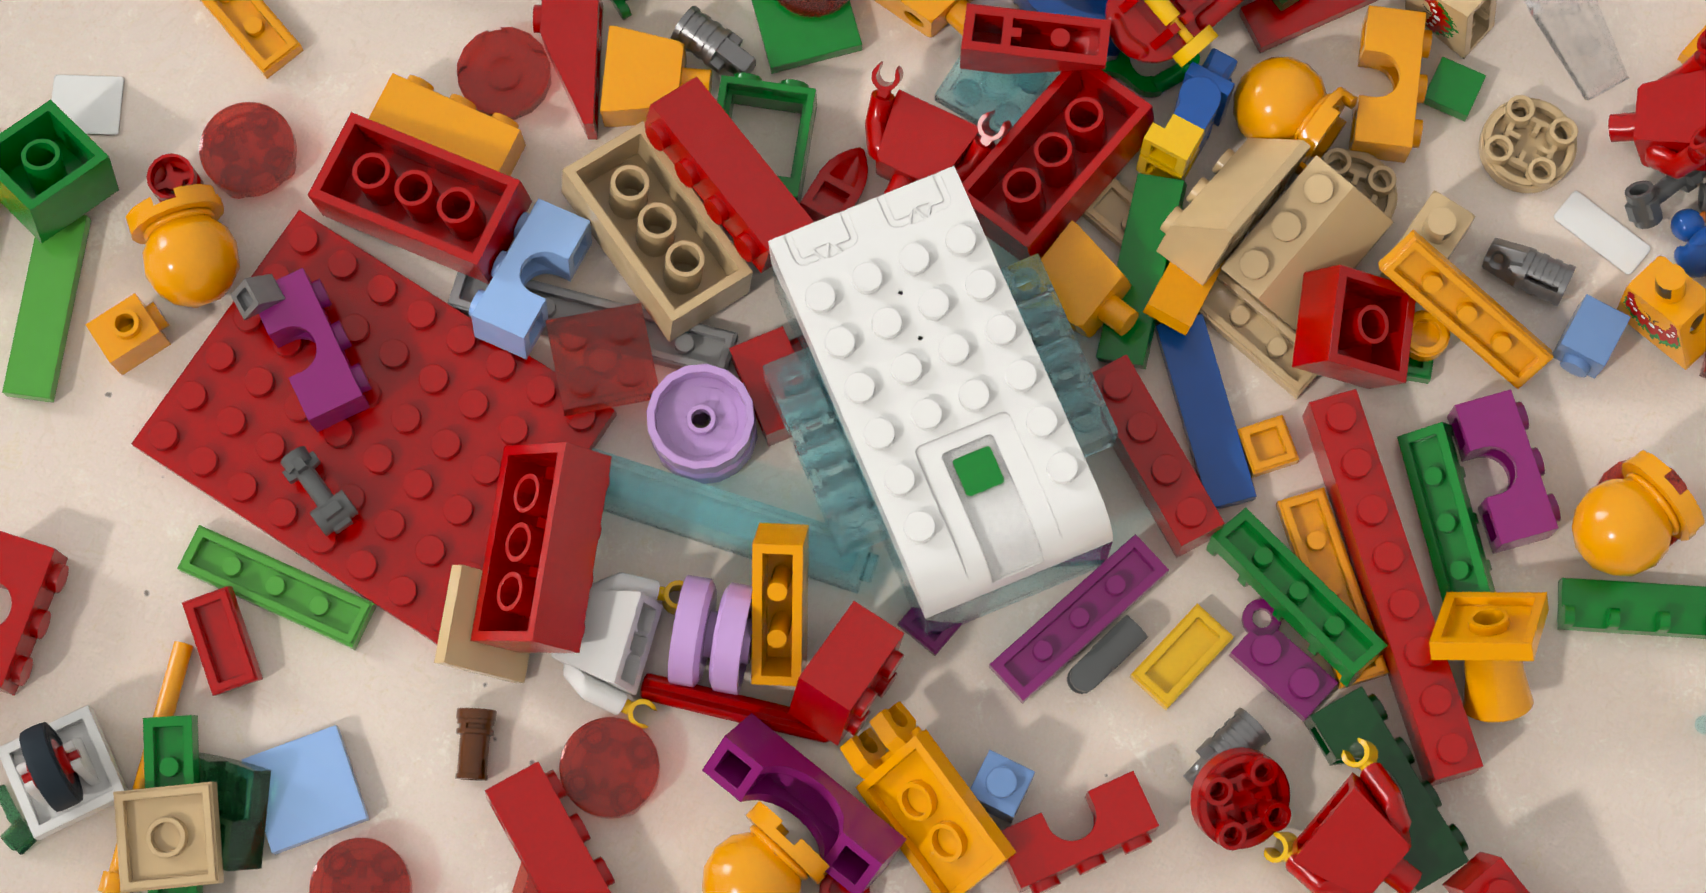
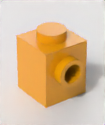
M136 293L85 324L110 364L121 375H124L171 345L162 331L170 326L162 312L154 302L146 306Z

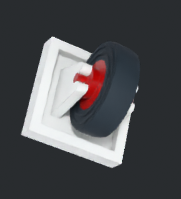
M88 705L49 724L43 722L22 731L19 738L0 746V760L34 839L41 840L114 805L113 792L128 790L94 710Z

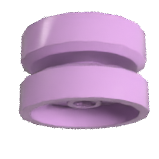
M709 364L684 366L668 374L654 389L646 410L648 433L661 463L675 476L696 484L717 483L738 473L752 457L758 438L753 401L744 384L728 370ZM707 420H710L709 425L704 428L694 426L695 423L703 426Z
M687 575L681 589L672 630L668 660V682L670 684L695 687L703 676L707 658H710L709 682L713 691L738 695L742 687L747 664H749L752 654V586L732 582L723 592L719 610L716 611L717 589L713 579Z

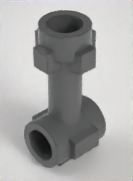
M1694 170L1681 179H1674L1667 175L1655 185L1650 181H1638L1629 185L1625 190L1627 203L1624 205L1629 221L1633 222L1639 229H1648L1658 225L1663 219L1660 204L1680 189L1687 193L1691 192L1706 177V171Z
M300 446L283 457L280 463L285 471L282 473L290 484L299 480L317 505L309 513L326 536L334 531L339 534L353 524L351 519L358 515L359 512L343 490L333 495L315 470L321 462L313 451L309 453L305 446Z

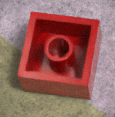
M1336 265L1304 272L1292 367L1366 389L1406 383L1416 301L1392 280L1347 266Z
M853 601L799 676L788 714L837 746L847 732L856 736L871 713L868 709L876 696L882 698L898 674L895 671L904 658V654L898 650L905 633L856 601Z

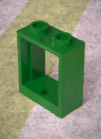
M745 72L735 73L734 77L721 75L717 102L730 118H732L734 104L801 114L791 177L778 176L800 204L817 110L816 89L809 88L805 82L794 79H785L781 83L762 81L759 76Z

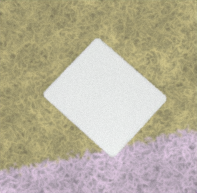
M57 74L54 76L52 101L86 134L117 135L120 124L124 78Z

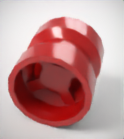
M173 153L165 154L155 159L149 166L146 176L149 188L160 202L175 198V193L171 191H174L173 188L183 186L184 182L185 186L204 184L189 160Z

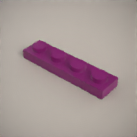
M1135 534L991 662L989 668L1023 704L1167 575L1169 569Z

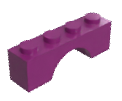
M752 713L724 736L702 769L705 774L738 801L758 800L768 802L785 809L797 817L815 838L820 857L830 866L825 872L851 893H864L884 872L907 840Z

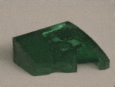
M199 752L200 783L217 782L223 870L261 869L271 770L247 762Z

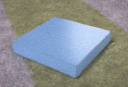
M337 725L241 759L271 852L275 855L370 820L340 729Z

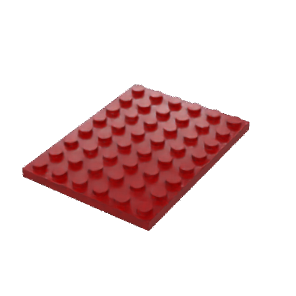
M298 210L251 277L272 274L274 279L278 280L303 268L312 282L320 278L332 302L331 306L324 308L331 324L340 320L351 342L352 347L344 350L351 366L360 363L372 387L371 390L364 393L370 408L317 432L308 421L289 380V377L304 371L312 364L316 356V343L300 339L278 348L268 335L260 315L257 314L248 320H244L233 301L131 445L437 645L452 565H466L483 570L504 446L567 442L593 450L617 416V413L610 406L531 356H528L526 360L476 338L471 318L301 210ZM305 446L309 453L313 451L321 462L315 470L333 495L343 490L359 512L358 515L351 519L353 524L339 534L334 531L326 536L309 513L317 505L299 480L290 484L282 473L285 469L280 462L292 450Z

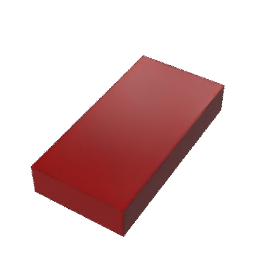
M226 586L182 602L212 696H217L263 679L232 586Z

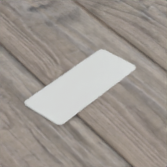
M1574 191L1554 215V219L1625 274H1631L1650 251V246L1578 191Z

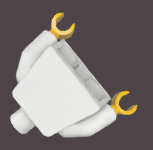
M617 573L592 584L580 653H551L552 658L564 664V677L583 700L614 715H618L620 712L626 714L628 721L635 728L646 729L649 727L635 721L633 710L638 705H646L650 709L657 711L655 705L646 699L631 701L627 699V693L637 694L662 608L664 607L668 613L676 614L678 604L670 600L669 594L673 591L681 592L684 581L675 580L666 587L659 585L658 580L626 573Z

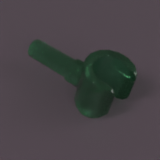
M0 785V805L7 820L12 824L0 837L11 850L23 855L37 839L33 838L26 819L17 810L6 786Z

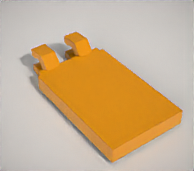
M901 701L895 703L888 710L886 708L880 711L869 721L875 732L870 727L859 736L851 737L840 747L855 773L864 779L855 788L875 814L907 839L900 850L932 893H967L1017 853L927 729L922 731L919 726L916 727V719Z

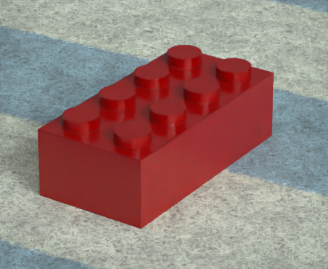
M1101 69L1062 71L962 183L984 234L1030 269H1033L1072 220L1076 223L1140 150L1144 136L1152 123H1155L1153 106Z
M353 112L350 113L308 193V197L323 216L487 284L493 278L491 271L497 256L502 250L507 252L514 239L513 235L520 216L528 211L532 203L529 194L520 180Z
M567 442L504 446L470 641L521 653H580L581 641L585 633V617L589 593L593 584V569L597 545L602 530L601 521L605 496L610 482L609 472L612 456Z

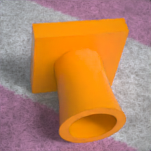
M1446 592L1429 641L1431 660H1465L1463 707L1469 717L1483 722H1505L1525 715L1533 707L1534 699L1526 678L1523 661H1534L1549 611L1547 592Z

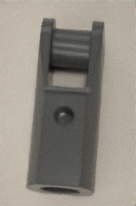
M1125 615L1092 647V650L1071 668L1067 675L1068 686L1078 694L1090 692L1144 642L1148 636L1133 619Z

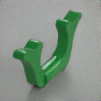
M1120 51L1116 60L1107 61L1106 68L1101 70L1111 77L1125 82L1139 95L1153 98L1160 96L1163 92L1183 82L1185 73L1192 61L1197 64L1200 63V54L1198 53L1183 67L1176 63L1155 76H1142L1133 68L1130 57Z

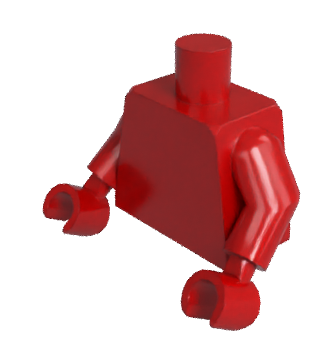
M1706 29L1698 38V50L1680 67L1656 81L1643 83L1637 89L1636 112L1609 115L1608 129L1611 142L1634 141L1642 165L1653 168L1674 179H1681L1694 170L1706 171Z
M883 61L872 71L871 79L877 90H873L871 93L865 119L868 154L876 161V174L890 181L883 194L952 166H955L963 183L996 146L994 141L1004 137L1012 128L1010 120L1002 124L998 133L990 128L989 121L995 114V110L983 114L979 118L977 125L900 89L896 96H894L891 91L903 78L901 66L897 67L893 82H886L881 78L880 70L883 66Z

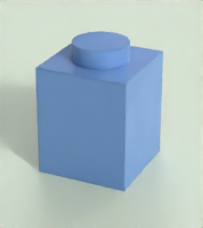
M1587 294L1577 306L1553 351L1554 358L1561 361L1560 366L1567 372L1578 377H1586L1588 375L1595 379L1607 364L1631 317Z
M989 750L970 789L988 813L1011 824L1033 780L1035 771Z

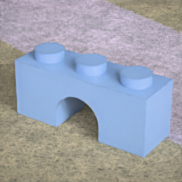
M539 198L530 213L524 212L520 216L514 230V242L508 252L502 250L499 253L492 267V280L485 291L482 289L478 290L469 308V316L472 318L474 336L526 360L549 319L546 298L530 292L525 288V285L532 278L541 274H553L571 282L592 244L590 220Z

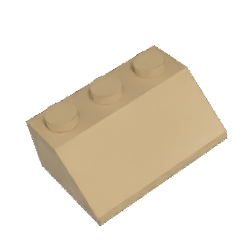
M1248 138L1236 152L1228 148L1214 165L1212 172L1216 175L1211 181L1202 177L1186 198L1190 203L1185 210L1178 206L1175 207L1163 222L1160 230L1166 235L1156 251L1203 286L1278 200L1311 145L1304 140Z
M1316 155L1222 265L1221 269L1296 331L1304 272L1336 265L1355 269L1394 222L1355 186Z

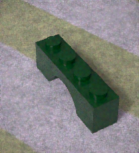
M1361 686L1312 714L1304 724L1330 766L1345 764L1341 758L1343 750L1349 751L1354 756L1356 762L1364 757V748L1357 738L1370 741L1376 746L1378 750L1377 762L1383 765L1400 789L1412 821L1409 829L1412 846L1403 858L1422 872L1419 882L1410 892L1416 893L1466 864L1469 859L1464 852L1469 850V847L1457 826L1453 823L1448 826L1437 808L1441 807L1442 803L1433 786L1427 780L1421 782L1414 772L1411 764L1415 763V759L1406 742L1400 736L1394 739L1384 723L1388 719V715L1381 701L1373 693L1367 695Z

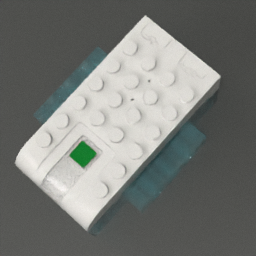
M955 166L768 241L775 292L793 334L798 338L803 349L763 365L765 382L840 558L883 541L925 638L936 636L956 625H963L1093 571L1107 560L1113 543V532L1104 501L1085 457L1114 446L1118 434L1117 427L1039 254L1000 269Z

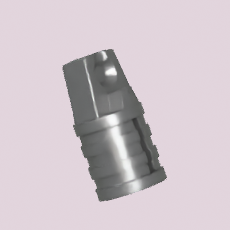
M695 5L683 15L671 35L672 40L682 42L686 51L693 53L696 58L703 60L705 65L717 73L722 68L733 74L739 72L751 73L756 66L755 58L740 47L743 39L730 29L722 27V24L712 20L706 13H702L701 9Z
M1499 238L1493 240L1482 264L1483 269L1512 287L1522 289L1530 295L1538 296L1539 299L1547 300L1557 307L1576 266L1563 263L1562 260L1554 259L1546 253H1540L1532 247Z
M1239 707L1234 712V716L1229 718L1222 728H1219L1212 737L1207 738L1196 750L1201 757L1183 776L1193 787L1200 770L1217 754L1240 747L1259 751L1263 745L1271 741V737L1256 719Z

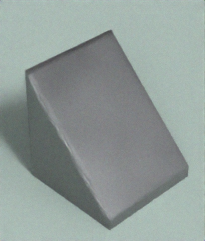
M272 274L245 278L231 293V297L244 320H248L285 300Z

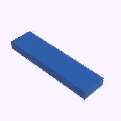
M1203 313L1196 316L1186 336L1165 324L1156 325L1155 333L1199 480L1217 510L1255 500L1257 497Z

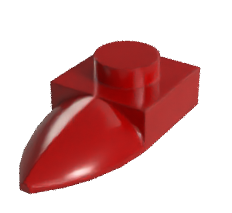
M858 147L844 151L830 159L821 168L800 202V205L814 222L858 204L866 185L868 164L864 149Z

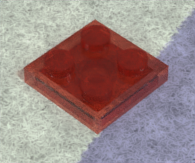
M641 303L545 320L564 417L649 401L651 399L654 389L658 386V380Z

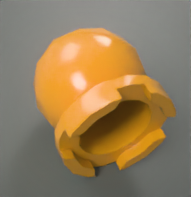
M1271 57L1254 64L1240 78L1233 94V115L1239 131L1247 139L1304 140L1311 145L1295 171L1297 175H1300L1307 165L1305 163L1311 156L1314 158L1317 155L1321 158L1334 143L1347 123L1339 117L1345 106L1352 110L1357 104L1358 97L1343 87H1338L1333 93L1327 94L1322 77L1309 64L1292 57Z
M205 184L173 188L176 197L153 205L152 199L149 197L134 206L126 215L132 240L139 244H146L142 254L147 280L162 298L175 305L198 308L221 299L231 288L240 269L237 242L228 227L218 222L224 214L222 200L218 193H215L213 186Z
M1644 450L1622 463L1621 471L1624 479H1609L1590 488L1574 512L1572 532L1575 548L1593 569L1610 575L1632 577L1655 567L1668 552L1671 536L1681 541H1687L1696 535L1697 530L1705 524L1702 511L1690 491L1687 489L1679 495L1673 485L1664 477L1671 469L1655 455Z
M759 801L745 815L753 824L749 828L751 832L731 835L714 848L703 869L702 892L800 893L802 880L805 881L809 877L816 884H819L827 874L825 871L830 866L802 838L793 845L785 837L789 831L781 824L783 821Z

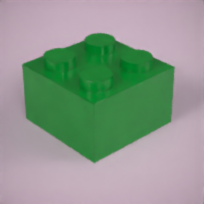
M51 99L0 133V202L41 243H44L119 191L109 156Z

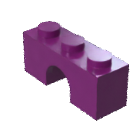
M301 268L275 280L285 300L259 313L268 335L278 348L300 339L316 343V356L312 364L304 371L289 377L310 424L319 432L370 408L364 393L371 390L372 387L360 363L351 366L344 350L352 347L340 320L331 324L324 308L331 306L332 302L320 278L312 282L305 270Z
M1510 389L1454 405L1447 419L1449 424L1452 425L1453 437L1461 461L1465 462L1481 457L1490 458L1498 462L1507 474V490L1503 493L1486 497L1477 508L1492 553H1499L1550 538L1558 530L1557 522H1560L1561 514L1555 496L1552 493H1546L1541 478L1545 474L1544 462L1538 448H1531L1525 431L1529 429V419L1523 403L1520 401L1515 402L1512 390Z

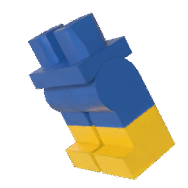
M1212 48L1202 66L1192 61L1185 73L1174 113L1168 124L1163 128L1153 122L1144 136L1136 171L1147 175L1185 180L1206 144L1213 124L1219 127L1226 115L1235 86L1230 77L1236 69L1238 63L1236 59Z

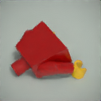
M1357 738L1364 748V757L1356 762L1354 756L1349 751L1343 750L1341 758L1347 766L1361 770L1360 777L1352 772L1298 838L1291 832H1274L1273 835L1283 843V853L1281 854L1274 847H1268L1264 849V857L1272 863L1286 862V870L1312 893H1373L1383 881L1398 893H1410L1422 876L1420 870L1403 858L1412 846L1409 832L1412 821L1400 789L1383 765L1377 762L1378 750L1376 746L1370 741Z

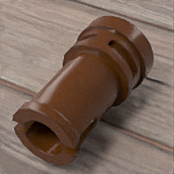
M457 708L456 719L459 728L456 729V734H460L455 779L488 781L490 736H494L492 726H494L496 721V710Z

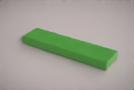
M87 215L81 216L44 243H41L36 237L34 238L2 393L7 397L54 403L91 225V219Z
M201 525L198 526L177 567L180 572L218 589L232 586L236 597L353 650H356L377 607L374 603Z

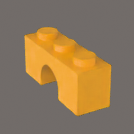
M1369 5L1362 22L1358 67L1372 68L1383 72L1391 81L1393 91L1381 97L1359 95L1357 104L1352 112L1349 149L1351 151L1366 152L1379 160L1405 163L1411 149L1419 148L1423 131V120L1415 119L1417 103H1424L1428 83V75L1420 74L1421 59H1428L1432 44V30L1425 29L1426 12Z

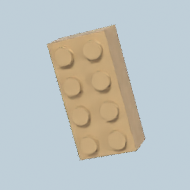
M642 121L562 169L561 192L578 216L590 220L591 234L664 336L671 342L748 294L753 271L739 255L735 246L721 227L709 217L704 204L694 190L686 187L680 181L673 162L665 152L658 151L652 146L645 132V123Z

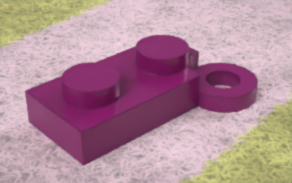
M1264 599L1253 600L1242 613V625L1248 634L1230 652L1229 656L1304 722L1338 682L1278 630L1281 621L1279 622L1272 615L1274 609ZM1259 610L1266 611L1271 618L1270 625L1264 628L1256 626L1252 619L1253 613Z

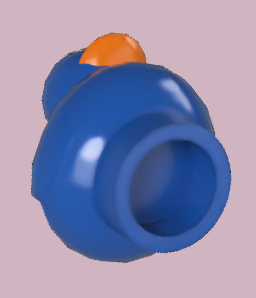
M1682 209L1672 217L1670 228L1672 234L1677 239L1687 242V244L1679 246L1674 250V260L1691 278H1702L1706 276V212L1699 213L1693 209Z

